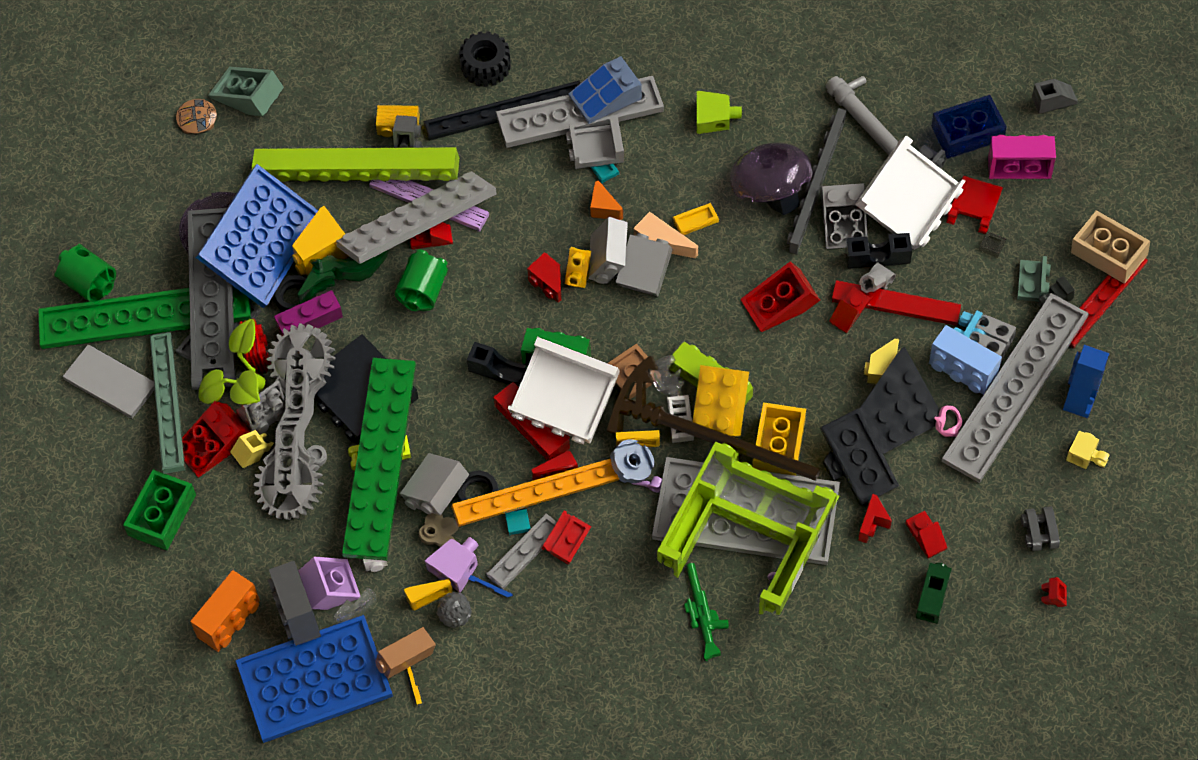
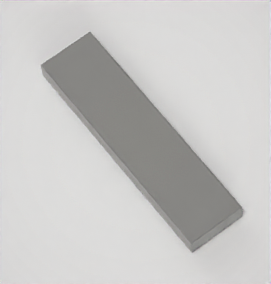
M545 514L486 576L501 589H504L543 550L541 548L557 522L548 514Z

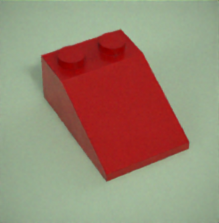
M791 261L740 299L761 332L806 312L820 301L801 269Z

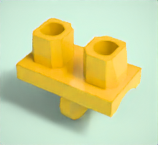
M570 248L565 284L581 288L586 287L591 258L590 250Z

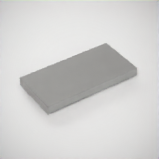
M90 345L86 346L63 375L65 381L132 419L155 390L154 381Z

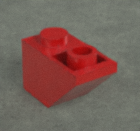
M544 252L527 268L528 280L534 287L539 286L547 298L555 299L559 303L561 301L560 264Z

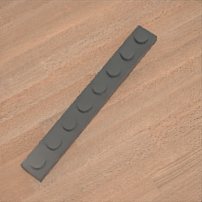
M838 108L836 116L832 115L829 124L831 130L830 132L826 131L823 141L825 147L820 148L817 160L820 161L818 165L813 167L811 174L813 180L812 182L808 181L805 190L807 197L801 200L799 210H801L800 216L796 215L793 227H795L794 233L790 232L787 239V244L790 245V253L798 254L820 188L822 187L845 123L846 110Z

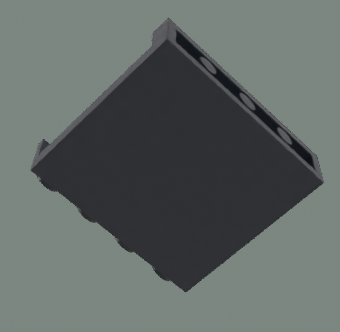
M363 334L333 356L336 359L330 361V364L334 368H328L327 370L331 376H324L326 384L314 396V399L318 402V408L324 414L328 412L333 424L337 428L341 426L345 430L344 434L351 442L355 440L358 445L360 443L373 358L386 359ZM414 386L411 403L419 399L417 389Z

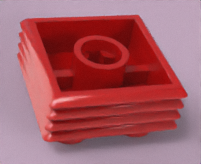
M253 318L255 321V341L251 350L244 354V357L256 369V374H263V372H268L267 365H271V362L267 360L270 357L269 352L266 350L268 342L266 334L263 332L262 324L257 325L256 320Z

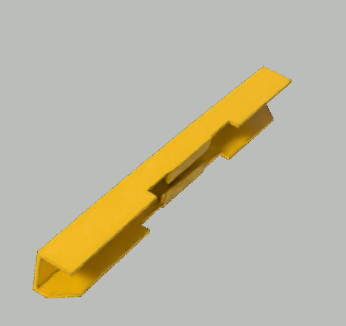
M409 667L407 670L418 706L422 701L418 686L415 685L411 667Z

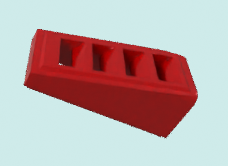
M569 450L531 470L532 479L534 481L576 469L578 464Z

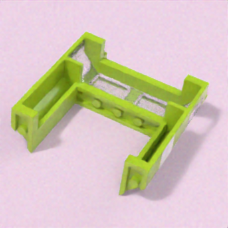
M715 442L657 551V561L662 564L664 560V565L672 567L674 575L678 578L712 513L788 545L789 548L768 590L764 589L760 595L759 614H764L765 611L771 613L776 611V615H780L839 495L828 487H820L816 485L813 492L804 487L799 488L789 480L778 479L768 471H760L753 468L747 462H739V453L730 445Z

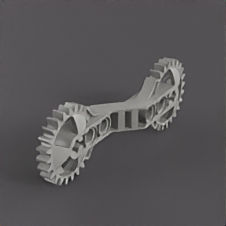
M301 323L298 325V328L291 325V331L284 328V336L277 334L276 336L279 341L271 342L275 348L268 349V352L272 353V357L267 358V360L272 362V364L267 368L274 371L270 376L276 379L275 382L277 380L280 382L282 391L286 396L285 412L276 428L275 447L263 459L266 466L258 467L262 473L255 474V477L260 480L254 483V486L259 487V490L254 492V494L261 496L257 502L264 504L262 509L269 510V515H276V518L279 519L284 517L286 520H291V517L299 519V513L307 515L306 508L313 510L312 501L319 502L315 496L316 494H322L318 487L324 485V483L319 482L318 479L323 474L316 473L320 466L313 465L316 459L304 447V434L314 413V396L326 384L324 376H331L327 370L328 368H334L330 361L336 359V357L330 355L335 349L328 347L332 341L326 339L327 334L321 332L317 327L313 329V326L307 324L305 327ZM314 335L316 340L312 350L309 351L302 348L307 339ZM303 376V381L298 385L299 377ZM302 397V403L298 406L297 401ZM292 436V443L288 446L287 441ZM291 458L292 463L287 467V461ZM303 483H312V485H303ZM278 493L288 495L278 509L273 506Z

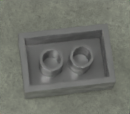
M295 561L269 569L271 579H268V583L288 639L293 637L294 643L297 646L321 637Z

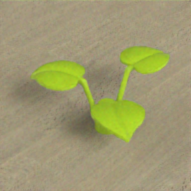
M249 319L237 326L229 338L230 351L237 353L239 359L249 370L242 372L237 380L223 379L224 375L221 370L210 371L203 378L199 387V400L203 403L212 404L214 401H219L225 390L224 383L234 384L230 390V398L234 403L248 405L260 402L259 392L265 386V378L256 374V369L242 355V353L246 354L251 350L255 341V321L253 319Z

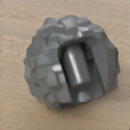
M459 592L447 593L439 600L436 614L439 616L440 621L443 622V625L455 628L464 626L468 622L472 610L470 602L465 595Z

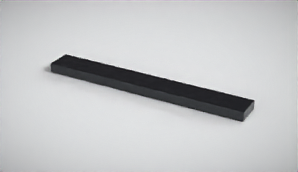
M580 80L424 121V126L428 139L430 141L498 123L496 111L569 95L573 89L581 84Z

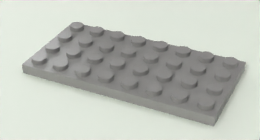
M666 457L652 533L653 540L663 541L704 462ZM709 463L701 480L716 486L722 474V468L718 464ZM770 472L778 479L789 480L793 485L799 488H807L812 492L816 485L828 487L837 495L839 492L840 482L822 479L814 481L806 477ZM731 478L720 498L756 513L765 496V492L736 478ZM776 497L765 517L796 530L797 523L805 524L810 512L803 507ZM837 502L833 510L829 512L818 534V540L807 560L809 563L828 565ZM824 511L817 514L811 528H816ZM715 513L711 514L695 546L782 559L789 548L786 544Z

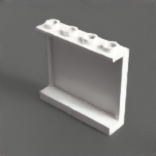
M905 136L899 140L855 205L892 234L910 233L911 246L915 250L920 246L924 247L930 240L928 235L941 224L939 220L943 214L946 215L952 208L950 203L954 198L957 199L963 191L961 187L965 181L957 182L910 145L913 140Z
M537 337L534 344L536 348L512 406H508L509 412L512 413L511 416L520 421H524V418L531 420L532 425L541 429L544 426L552 429V433L562 437L564 434L572 436L571 440L584 445V442L591 443L620 373L618 367Z

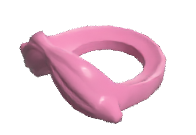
M948 405L941 407L938 417L934 418L936 420V430L944 437H956L962 426V418L955 407ZM951 410L957 417V424L948 430H943L946 421V411Z

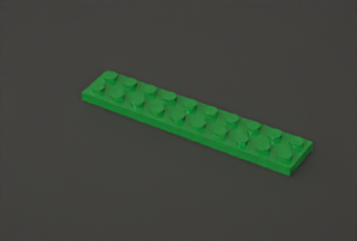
M233 286L234 322L247 321L251 319L250 298ZM189 288L39 309L41 349L190 329Z
M373 358L342 551V555L345 558L387 561L416 369L415 361Z

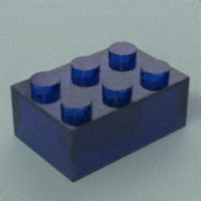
M991 95L934 112L931 124L942 149L945 151L947 159L990 145L991 137L1005 135L1007 128Z

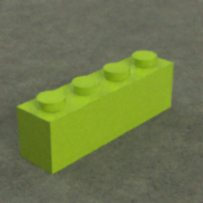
M685 341L669 358V369L695 387L698 386L700 365L724 368L713 357L704 355L695 345H689ZM749 381L745 405L753 397V387Z

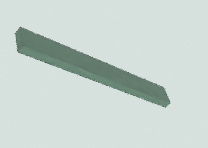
M171 332L150 335L163 474L184 471L185 462Z

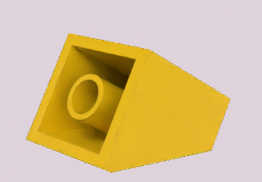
M325 206L319 209L292 245L294 251L292 257L296 263L295 268L299 275H304L306 278L313 267L310 262L311 259L321 260L329 255L337 259L349 257L336 246V240L343 238L345 233Z

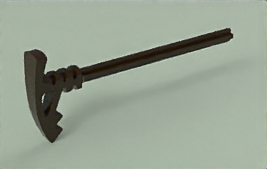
M648 356L625 381L616 400L607 431L616 435V432H623L624 415H632L636 420L642 418L644 423L651 421V424L655 427L662 424L713 444L715 442L728 444L738 453L814 481L817 480L820 474V468L667 413L661 405L656 407L652 402L646 404V383L654 384L650 370H659L653 356ZM635 383L636 401L629 399V396Z

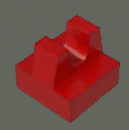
M1058 577L1049 578L1048 583L1041 585V589L1044 592H1049L1048 596L1041 597V601L1044 604L1056 605L1057 607L1067 606V585Z

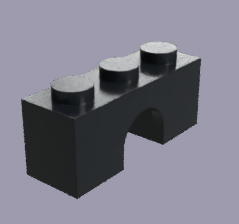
M910 233L888 234V239L880 244L869 243L867 236L846 238L847 268L873 267L876 263H880L883 266L910 264L912 256Z

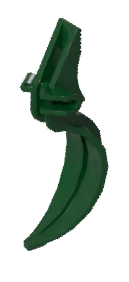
M389 250L361 264L354 259H337L332 255L326 256L321 260L311 259L310 262L313 267L298 293L299 304L311 300L319 291L335 286L334 279L363 281L370 278L385 261Z

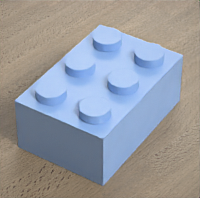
M945 325L932 343L929 364L936 371H943L950 375V378L955 382L966 384L974 393L984 395L999 372L1002 356Z

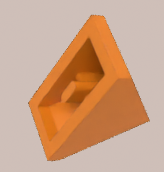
M599 180L596 181L590 207L591 217L602 219L612 217L622 220L623 208Z

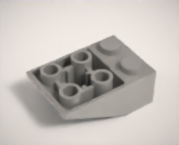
M864 183L822 186L820 192L826 249L845 248L846 238L867 236L866 213L855 205L864 192Z
M278 380L259 393L260 402L242 405L236 410L238 417L251 432L256 430L258 434H262L268 430L272 423L281 420L285 412V398Z

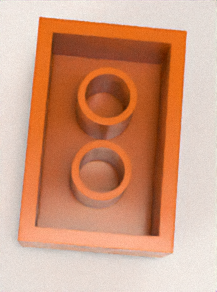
M232 570L190 621L197 638L217 652L222 647H227L233 633L236 630L239 631L244 626L246 617L250 613L253 614L259 607L260 600L254 584Z

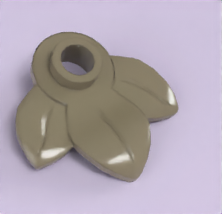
M431 513L425 517V525L420 528L419 537L426 545L436 544L442 547L450 539H454L452 535L456 533L459 527L456 519L450 517L443 518L442 514L440 516Z

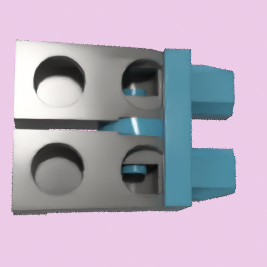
M964 311L960 317L959 325L966 327V330L963 331L956 327L954 330L1002 356L1003 359L1005 352H1007L1015 338L1016 327L993 317L982 315L983 313L980 311H976L974 315Z

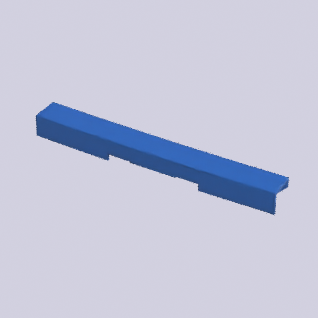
M470 575L469 580L477 581L483 586L492 588L503 596H513L512 593Z

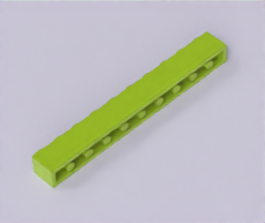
M456 147L254 149L252 168L258 164L282 182L289 180L303 182L309 180H320L323 182L329 180L449 181L457 180L460 158Z

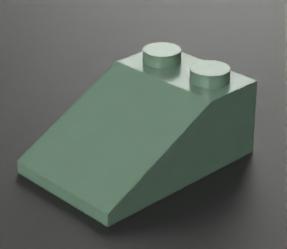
M229 67L208 96L245 114L264 116L284 87L273 70Z

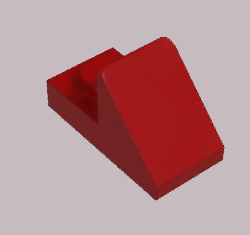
M441 222L410 238L412 250L453 244L451 226Z
M853 286L845 299L840 300L829 322L847 333L871 301V297Z
M872 494L859 533L858 541L867 543L869 536L874 537L877 525L891 529L892 520L875 494Z
M925 511L906 520L907 527L928 559L947 549L939 523H933Z

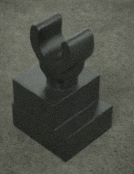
M1062 276L1056 280L1055 284L1049 287L1048 294L1038 298L1040 301L1038 305L1042 307L1051 293L1069 302L1074 299L1075 289Z

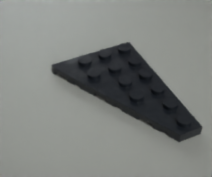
M905 347L898 351L866 400L859 407L883 454L935 427L936 420L934 418L938 417L940 411ZM830 451L822 463L830 478L834 481L844 474L832 451Z

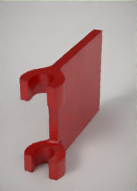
M963 176L962 180L965 181L961 187L963 191L957 199L954 198L946 223L954 225L958 213L980 219L978 232L987 234L1003 187Z

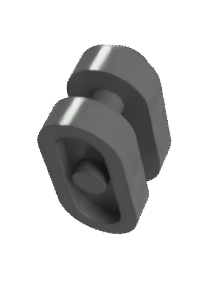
M1052 506L1042 507V514L1036 515L1034 508L1025 509L1024 514H1021V524L1023 528L1026 527L1027 534H1025L1026 547H1030L1031 551L1042 550V543H1048L1049 549L1059 548V533ZM1038 523L1044 524L1045 534H1040Z

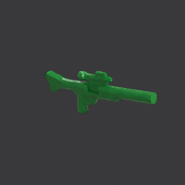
M689 563L686 567L695 601L691 602L690 599H687L684 607L686 613L690 614L691 627L693 629L699 626L696 619L700 621L706 645L704 660L708 661L713 657L721 656V651L714 644L711 632L714 629L729 628V620H719L717 612L709 610L706 593L704 590H701L695 564Z

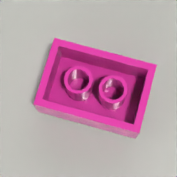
M992 136L988 154L989 179H1051L1056 160L1055 136Z

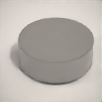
M313 445L307 449V452L316 459L313 465L322 466L326 462L327 453L322 446Z

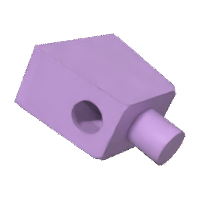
M468 537L462 545L454 539H450L425 560L427 570L440 580L449 579L452 588L460 593L478 565L476 555L473 553L479 546L478 543L471 537Z

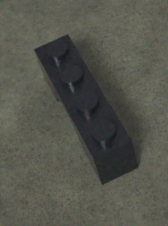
M474 342L467 358L468 372L509 385L514 382L518 387H520L529 365L510 361L500 355L495 348Z

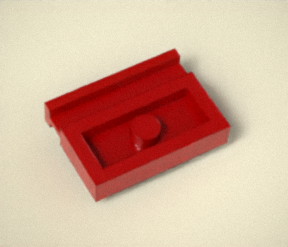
M564 510L541 549L547 550L551 555L569 565L591 526L575 516L567 514Z

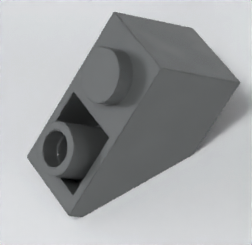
M1051 79L1034 84L1032 99L1039 114L1078 104L1071 85Z

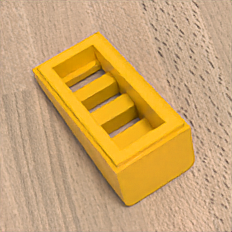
M449 579L404 589L405 597L414 611L453 591Z

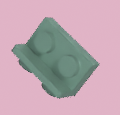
M1043 256L1042 262L1020 260L1017 300L1040 302L1038 298L1049 293V282H1046V277L1050 275L1051 265L1047 264V256Z

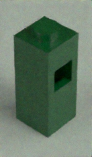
M929 563L916 619L938 624L952 568L947 567L943 563Z

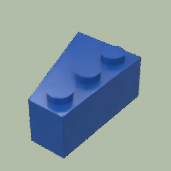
M1086 345L1083 346L1082 352L1077 351L1068 381L1070 388L1063 410L1085 418L1089 417L1102 381L1109 353Z

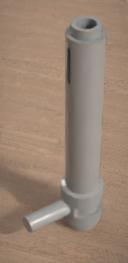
M838 76L831 78L826 84L828 94L831 97H835V101L840 106H843L876 143L890 155L898 141L855 96L854 89L865 84L866 78L861 76L848 84Z

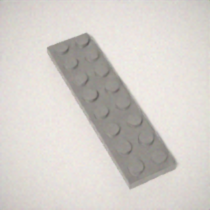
M648 76L638 79L642 84L641 100L590 124L585 120L569 95L496 111V117L506 148L564 135L566 132H570L569 124H573L576 130L610 124V118L618 117L620 122L664 112V105L654 77Z
M472 171L465 173L457 178V180L450 181L414 199L410 203L398 207L394 211L380 216L378 219L364 224L350 233L344 234L343 238L336 240V246L361 264L496 195V187Z

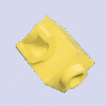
M254 430L238 438L230 453L242 468L258 462L264 452L271 449L274 443H266L264 441L267 436L266 433L259 435Z
M1079 431L1068 452L1066 461L1084 469H1087L1090 461H1093L1096 465L1104 468L1109 454L1096 450L1099 439L1095 438L1094 435Z

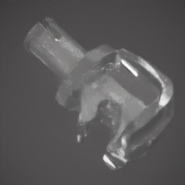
M667 355L656 360L655 362L659 370L651 369L650 373L657 390L662 395L666 394L670 397L683 396L680 388L684 385L683 379L678 380L681 369H678L673 375L668 372L670 365L675 362V357ZM677 404L674 406L675 408L685 407V404Z

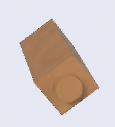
M424 627L380 650L375 661L376 667L380 673H384L387 679L433 654L436 644Z

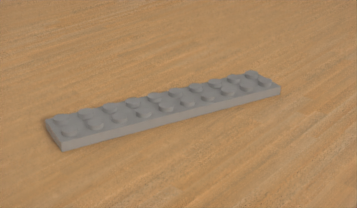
M1052 293L1049 295L943 456V463L978 483L981 482L1088 317V312Z

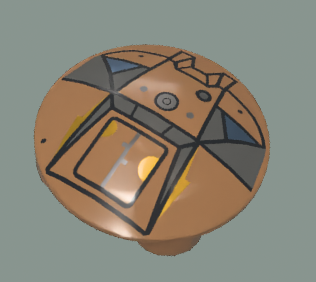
M203 99L187 101L178 109L176 114L177 124L187 134L211 130L217 117L215 107Z

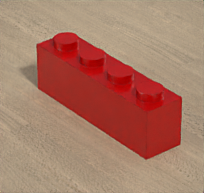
M514 382L493 397L495 407L547 461L570 449L569 435L564 434L562 437L552 433V429L544 426L541 429L532 425L531 420L524 418V421H520L511 416L512 413L509 412L508 406H512L519 389Z

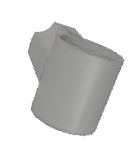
M876 263L869 273L861 277L859 281L861 290L865 293L874 292L881 287L886 290L888 288L886 286L889 283H893L896 274L880 263Z

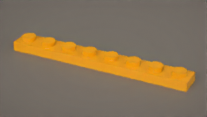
M607 459L452 504L451 507L458 527L612 483L618 481L619 478L612 467L611 459Z

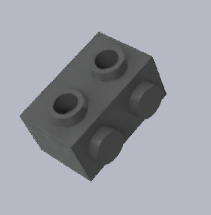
M397 115L393 127L394 148H422V142L418 141V137L420 138L421 125H417V117Z

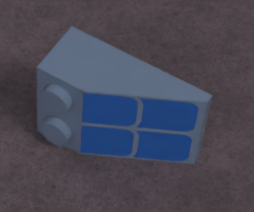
M620 56L603 64L569 93V97L588 124L641 100L642 84Z

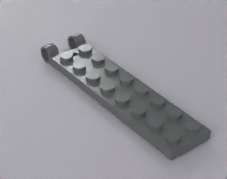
M227 208L188 211L191 384L193 390H199L204 378L203 372L223 370V379L236 380L235 353L229 349V338L234 330L233 285L195 258ZM216 360V363L211 364V361ZM224 383L225 388H232L234 385L232 383Z

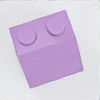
M313 557L298 570L312 609L328 610L361 598L348 559Z

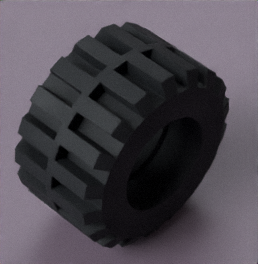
M481 31L478 32V35H470V39L466 38L464 44L460 46L461 71L465 79L468 78L470 83L475 81L477 86L483 83L484 87H488V83H492V86L496 85L497 80L502 82L504 80L503 76H508V70L511 69L509 45L507 42L505 43L503 37L499 38V34L494 33L492 35L489 31H486V33ZM484 55L494 57L492 60L487 62H481L476 60L480 56Z

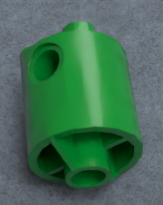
M78 244L69 251L64 250L59 255L60 262L54 276L88 301H98L112 291L116 279L115 268L86 247Z
M418 249L416 253L411 254L395 290L397 300L411 311L420 310L425 312L432 310L440 294L444 278L448 273V262L443 258L431 256L422 249Z

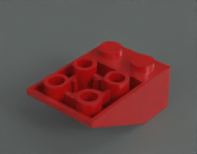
M214 401L182 437L184 461L197 477H201L231 455L230 451L238 438L251 432V430L228 404Z

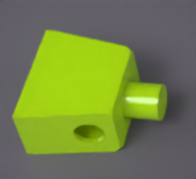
M697 91V134L729 130L730 119H742V106H730L729 95Z

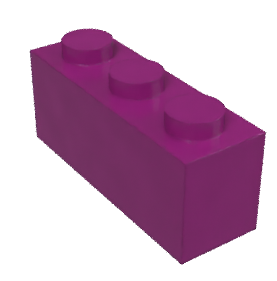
M332 290L274 316L281 336H284V328L291 331V325L298 328L300 323L305 325V327L309 324L314 329L343 317L341 306Z

